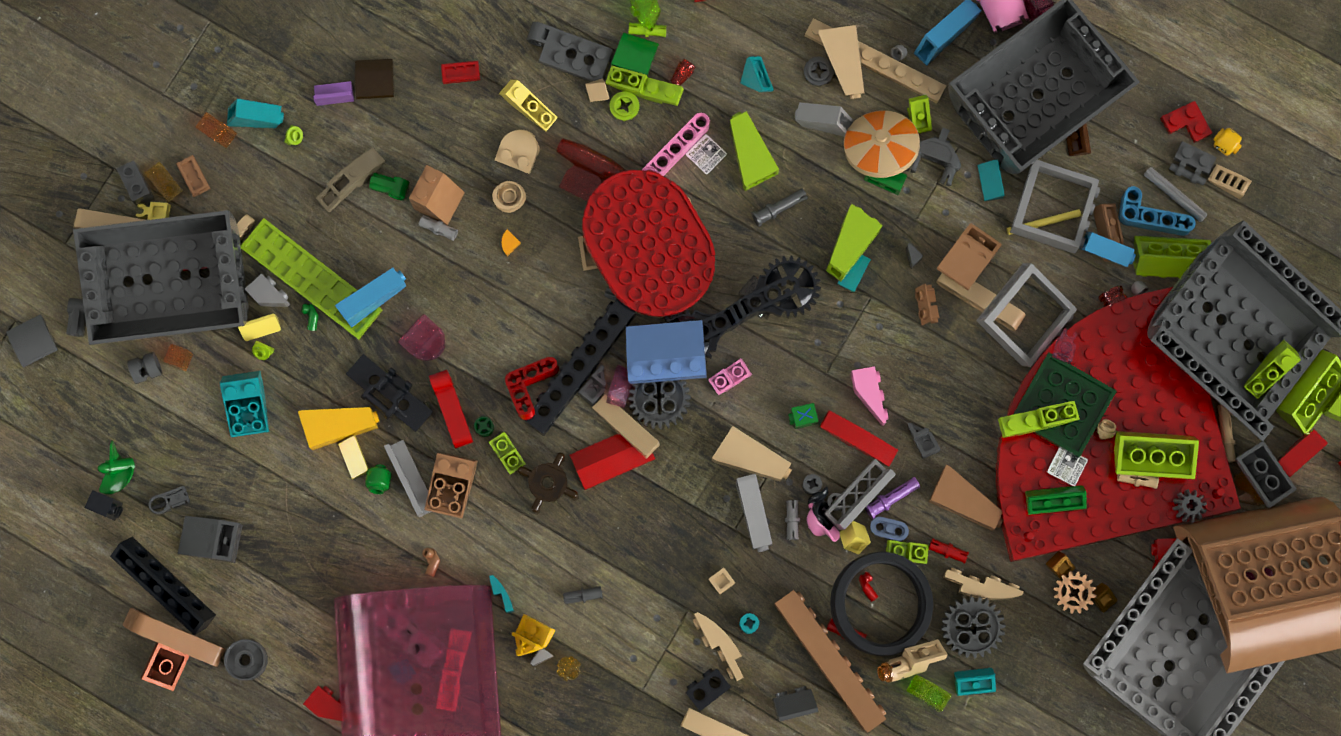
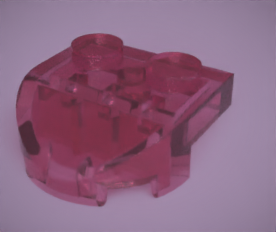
M422 314L397 341L412 356L422 361L436 359L445 349L444 332L425 314Z

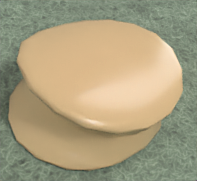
M505 181L494 189L492 197L499 210L511 213L521 208L526 200V193L524 188L518 183Z

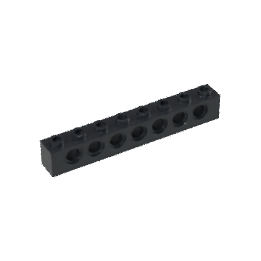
M618 299L608 304L605 309L607 311L603 317L600 316L595 321L593 331H588L582 339L584 341L580 348L577 346L571 353V360L563 363L559 369L561 373L557 378L553 377L547 385L549 386L548 390L545 393L542 392L536 399L538 403L534 407L535 414L532 418L525 420V423L542 436H545L636 316L634 310L625 306ZM611 317H616L619 319V322L616 325H611L608 323V320ZM600 332H605L607 334V338L605 340H599L597 338V334ZM588 347H593L596 349V352L593 355H587L585 350ZM577 362L584 364V368L580 371L574 369V365ZM566 377L573 379L572 384L569 386L562 384L563 379ZM555 392L561 394V398L558 401L551 400V395ZM541 408H548L550 410L547 416L539 415Z

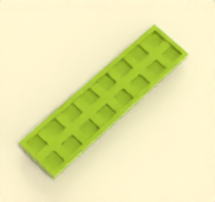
M265 218L241 245V249L358 340L383 311L378 307L351 328L335 305L356 292L357 289Z

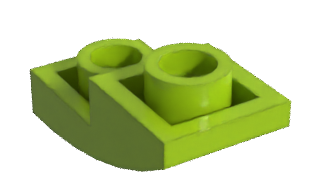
M505 432L488 441L510 475L517 471L520 466L526 465Z
M887 540L886 552L901 555L913 563L927 564L929 545Z

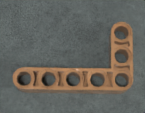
M130 608L122 625L138 635L215 667H218L226 650L221 646L154 619L134 608Z

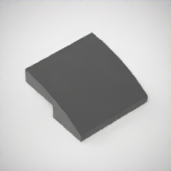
M41 314L6 332L23 368L58 350L54 338L49 332Z

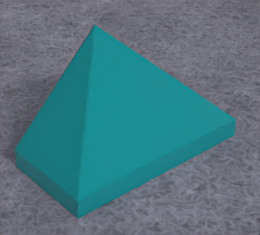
M748 57L740 84L758 92H772L774 89L762 57Z

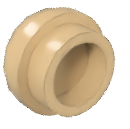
M1107 419L1099 422L1097 426L1099 438H1112L1116 433L1115 423Z

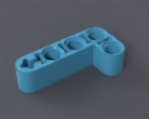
M1129 187L1121 197L1118 217L1123 225L1180 236L1188 235L1195 228V219L1190 215L1141 206L1142 192L1138 187ZM1128 193L1135 195L1136 200H1130ZM1126 211L1132 213V219L1125 216ZM1144 215L1150 216L1151 222L1145 221ZM1163 218H1166L1170 221L1169 226L1163 223Z

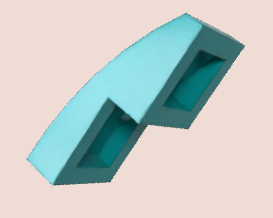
M862 255L842 281H838L837 284L855 292L871 259Z
M493 575L489 576L493 595H502L506 613L515 612L511 599L503 585Z

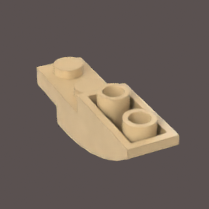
M951 568V570L947 569L943 575V579L961 585L958 593L966 596L972 594L974 598L981 595V599L1003 600L1022 596L1024 592L1019 590L1020 587L1013 583L1006 585L1001 583L1002 579L992 575L990 578H984L983 583H980L981 579L970 575L969 578L963 576L962 571Z
M698 612L695 613V619L692 621L697 630H702L704 636L701 638L706 648L710 646L711 650L719 647L720 650L717 653L722 662H727L729 668L726 671L730 679L735 678L736 682L743 679L744 677L735 661L742 657L731 638L712 620Z

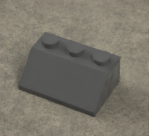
M1264 441L1234 459L1267 508L1272 507L1297 490Z

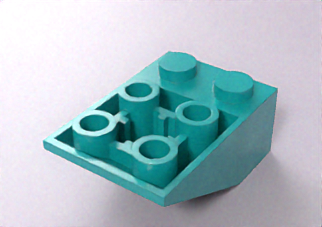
M261 371L222 376L220 388L230 436L238 437L269 432Z

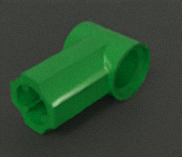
M374 173L371 177L369 188L388 194L391 198L404 201L410 182L400 177L391 178Z

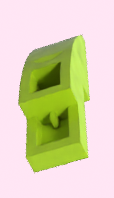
M611 66L605 82L607 85L621 91L631 92L637 97L659 104L667 103L678 106L684 90L682 86L648 78L646 74Z
M1075 401L1038 408L1033 411L1000 417L998 422L1002 437L1005 438L1060 426L1080 420Z

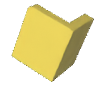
M852 521L845 530L839 531L844 549L858 555L871 543L866 527L855 521Z

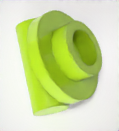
M291 125L286 131L284 143L287 145H298L303 139L302 130L297 126Z
M256 341L252 347L253 355L260 360L268 359L274 352V348L259 341Z

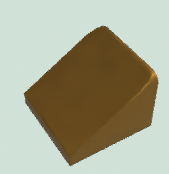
M1060 551L1046 562L1047 567L1061 581H1063V574L1068 576L1069 572L1076 569L1069 558Z
M1100 583L1097 589L1093 591L1097 597L1091 598L1103 613L1118 601L1111 589L1104 583Z

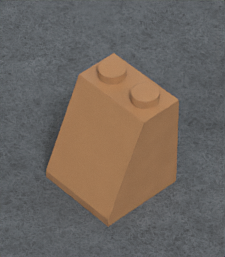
M426 165L409 200L414 210L437 221L440 220L448 226L465 192L444 173Z

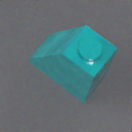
M236 99L228 107L227 126L277 128L284 118V113L281 112L282 106Z

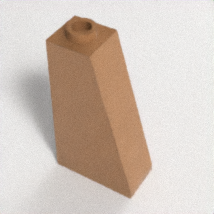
M946 465L943 468L929 502L991 531L995 530L996 527L999 528L1003 521L1001 517L1002 510L950 466Z

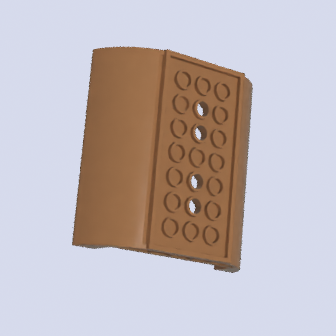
M1314 497L1275 505L1270 508L1265 507L1173 526L1176 537L1184 544L1190 543L1228 646L1220 654L1226 673L1341 649V510L1333 502L1324 497ZM1320 556L1327 559V565H1324L1319 561ZM1301 560L1307 561L1310 568H1304L1301 565ZM1264 568L1271 569L1273 576L1266 575ZM1246 572L1253 573L1255 580L1248 579Z

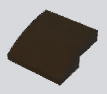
M393 59L355 61L356 99L394 97Z

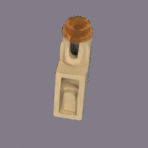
M938 639L905 648L902 656L890 659L878 667V676L883 682L903 680L912 675L925 672L930 663L944 660L948 654Z

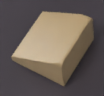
M603 78L585 84L590 102L609 99Z

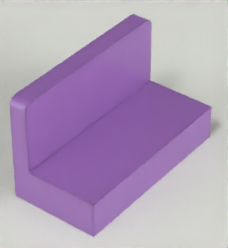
M351 81L314 86L315 95L313 98L317 106L354 101Z

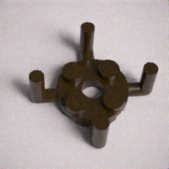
M562 452L556 455L553 463L541 464L533 470L523 466L518 468L520 476L529 478V489L536 498L531 508L535 515L540 513V507L543 502H555L563 494L571 497L574 501L579 499L578 493L567 487L566 474L560 467L561 463L565 461V456ZM546 477H550L554 481L553 485L549 488L544 487L542 484L543 479Z

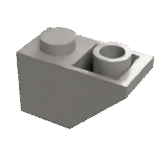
M261 273L245 288L260 306L288 307L290 305L287 301L289 298L282 289L278 291L274 287L276 283L269 275L265 278Z

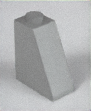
M799 102L798 109L795 111V120L802 127L845 137L848 128L853 123V119L841 106Z

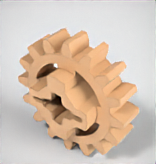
M1072 571L1069 572V577L1063 574V581L1057 580L1056 583L1059 587L1054 588L1055 591H1058L1054 598L1060 599L1057 605L1063 604L1064 611L1070 608L1071 614L1074 613L1075 609H1077L1079 614L1082 613V608L1086 611L1089 610L1087 604L1094 605L1091 598L1097 597L1093 593L1097 587H1091L1093 579L1087 581L1088 575L1085 574L1081 577L1080 571H1077L1076 576L1073 575ZM1072 579L1080 580L1083 583L1080 585L1074 584ZM1065 585L1067 591L1066 595L1063 596L1062 590ZM1072 587L1073 589H1079V597L1071 595L1073 592ZM1088 588V597L1085 600L1084 591ZM1070 600L1076 601L1079 605H1071L1068 602Z

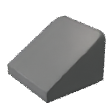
M541 649L530 663L536 666L554 656L545 649Z

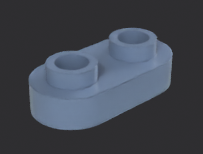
M876 517L870 523V531L877 537L893 541H903L909 534L908 526L900 521ZM877 524H881L883 526V529L881 531L876 529ZM895 529H901L902 534L896 535Z

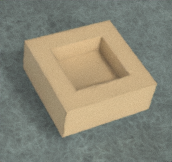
M722 568L708 579L719 595L735 584V581L725 568Z

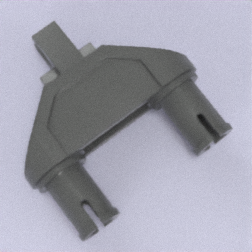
M942 128L939 137L934 135V138L920 141L919 153L912 164L911 173H916L920 159L924 158L943 165L945 170L940 183L944 185L946 178H948L945 186L952 185L955 173L961 168V163L950 141L946 140L950 130Z

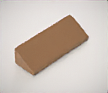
M1100 204L1096 206L1093 213L1098 235L1124 245L1116 204Z

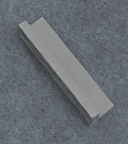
M404 440L393 445H385L384 448L417 516L422 517L432 512L424 510L428 489Z
M873 459L823 515L838 530H845L896 474L891 469L886 470L876 459ZM874 465L882 472L877 478H871L870 470ZM860 481H867V489L864 492H858V483ZM848 494H854V503L851 506H845V497ZM835 508H841L842 516L838 521L830 514Z

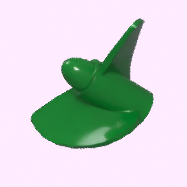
M113 440L110 443L109 460L98 466V471L105 474L99 491L103 494H114L122 490L130 482L135 469L133 458H122Z

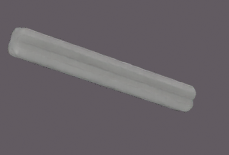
M1150 167L1145 172L1144 176L1199 222L1206 218L1207 213L1155 169Z

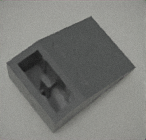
M185 516L178 554L236 563L243 525L225 520Z

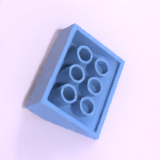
M702 320L626 327L627 371L630 384L707 378Z

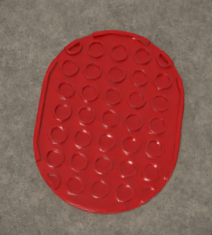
M627 170L617 173L603 181L594 190L583 213V238L589 254L616 298L625 306L638 313L655 317L681 313L698 302L706 293L714 276L715 250L708 231L684 191L675 182L649 170Z

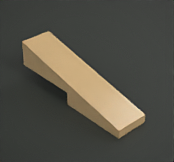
M606 394L592 407L600 417L618 434H621L646 459L660 446L657 439Z

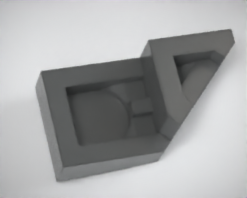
M603 365L595 371L591 379L578 392V395L591 406L605 392L606 381Z
M913 423L907 424L922 459L940 452V447L928 428H921L913 425Z

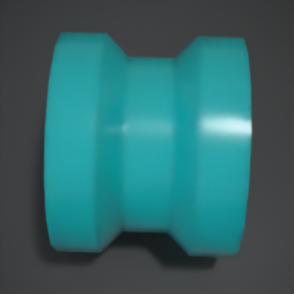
M749 613L743 615L739 625L744 633L752 634L758 629L759 620L757 616Z

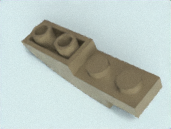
M375 148L368 150L335 175L316 199L328 212H331L356 187L360 188L386 160Z

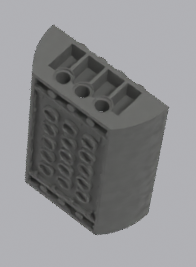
M229 210L73 229L89 345L246 325L249 304L247 291L245 290L246 281L239 229L233 214ZM202 267H207L210 270V275L207 278H203L200 275ZM184 269L191 272V277L188 280H184L181 277V272ZM145 274H150L153 277L150 285L145 284L143 281ZM127 276L132 277L134 280V284L131 287H127L124 284V279Z

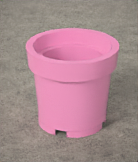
M976 0L977 3L981 4L994 33H998L997 29L1002 28V31L1021 24V19L1023 18L1026 21L1029 19L1023 0Z

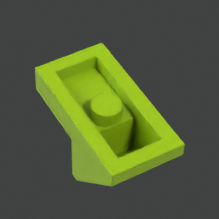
M927 94L909 98V107L907 108L909 120L915 125L918 133L931 131L932 124Z

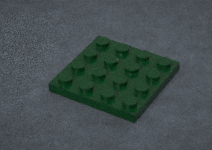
M1048 352L1013 415L1075 401L1080 420L1033 433L1073 456L1080 458L1117 390Z

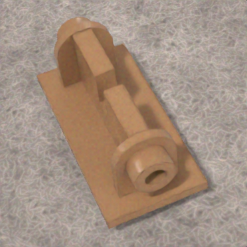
M926 284L915 288V298L918 302V314L921 324L925 325L929 322L931 324L938 323L940 317L937 305L931 306V303L936 302L934 288H932V285Z

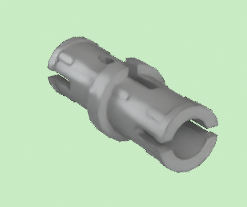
M423 215L419 221L420 227L454 241L458 234V229L447 226L442 221L431 219L426 215Z
M787 500V518H785L787 523L786 540H799V501Z

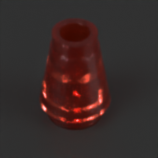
M683 59L682 62L679 61L670 82L681 86L694 73L696 67L686 59Z

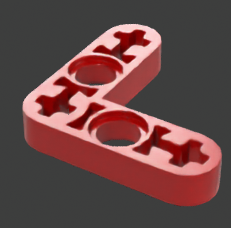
M546 357L511 371L505 376V383L518 416L521 419L528 420L535 414V409L526 386L557 374L559 366L555 358ZM530 371L537 372L533 377L527 376ZM517 393H525L522 398H515ZM526 404L527 412H524L522 405Z

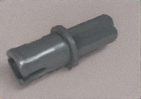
M601 586L589 589L581 588V590L563 594L565 604L582 601L586 603L588 600L603 598Z

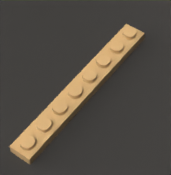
M813 18L805 33V37L824 46L818 30L831 29L832 27ZM858 41L862 66L921 96L927 94L929 100L938 103L946 85Z

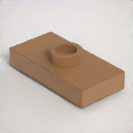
M193 155L176 163L193 197L211 189Z

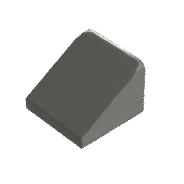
M911 243L907 245L906 253L910 268L912 269L921 261L923 255Z

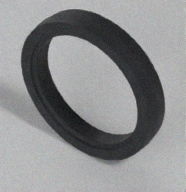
M872 552L851 561L838 575L831 592V614L838 632L851 646L867 654L889 656L903 652L905 648L912 647L925 634L933 614V595L927 578L912 561L895 553ZM873 564H887L901 570L912 581L918 596V613L913 626L902 638L888 644L874 643L860 636L851 626L845 610V596L851 580L862 569Z

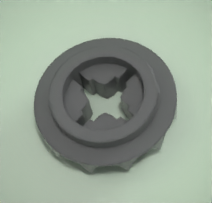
M813 57L807 61L804 67L806 81H809L812 85L822 86L828 84L834 74L831 62L824 57ZM817 65H819L821 71H824L821 73L820 78L817 76V73H814Z

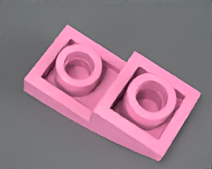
M740 358L708 380L716 393L721 395L751 376L752 373L743 359Z

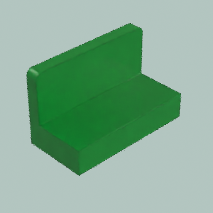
M900 173L886 178H875L865 175L864 181L898 196L907 175Z

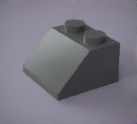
M806 686L794 689L795 693L788 695L787 691L775 694L776 698H773L772 701L778 722L819 712L812 690H807Z

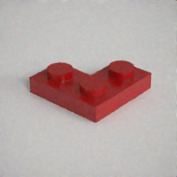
M1195 101L1160 118L1168 134L1186 127L1194 143L1212 135V131Z

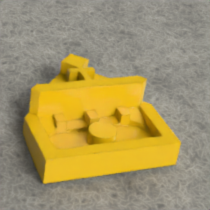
M523 614L516 632H512L517 646L515 650L516 656L526 655L546 648L555 629L529 615Z

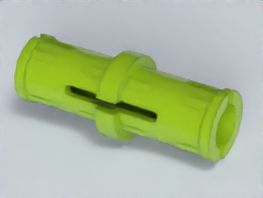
M629 22L628 34L645 35V37H666L667 26L653 25L650 22H646V24Z

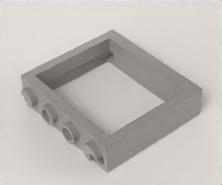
M1036 160L1030 166L1010 233L1075 254L1079 248L1082 249L1085 238L1082 236L1084 231L1087 232L1090 225L1088 216L1093 214L1095 208L1093 200L1098 197L1100 187H1098L1099 180ZM1038 172L1090 188L1074 240L1022 224Z
M1022 263L976 321L1021 366L1031 367L1036 363L1039 356L1049 348L1052 340L1061 334L1064 325L1073 319L1077 308L1032 263ZM1031 276L1063 308V311L1026 355L993 321Z

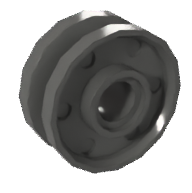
M241 639L232 643L224 655V665L227 672L238 680L258 678L265 671L268 664V655L265 648L259 642L250 639ZM247 654L250 656V663L245 666L242 663V657Z

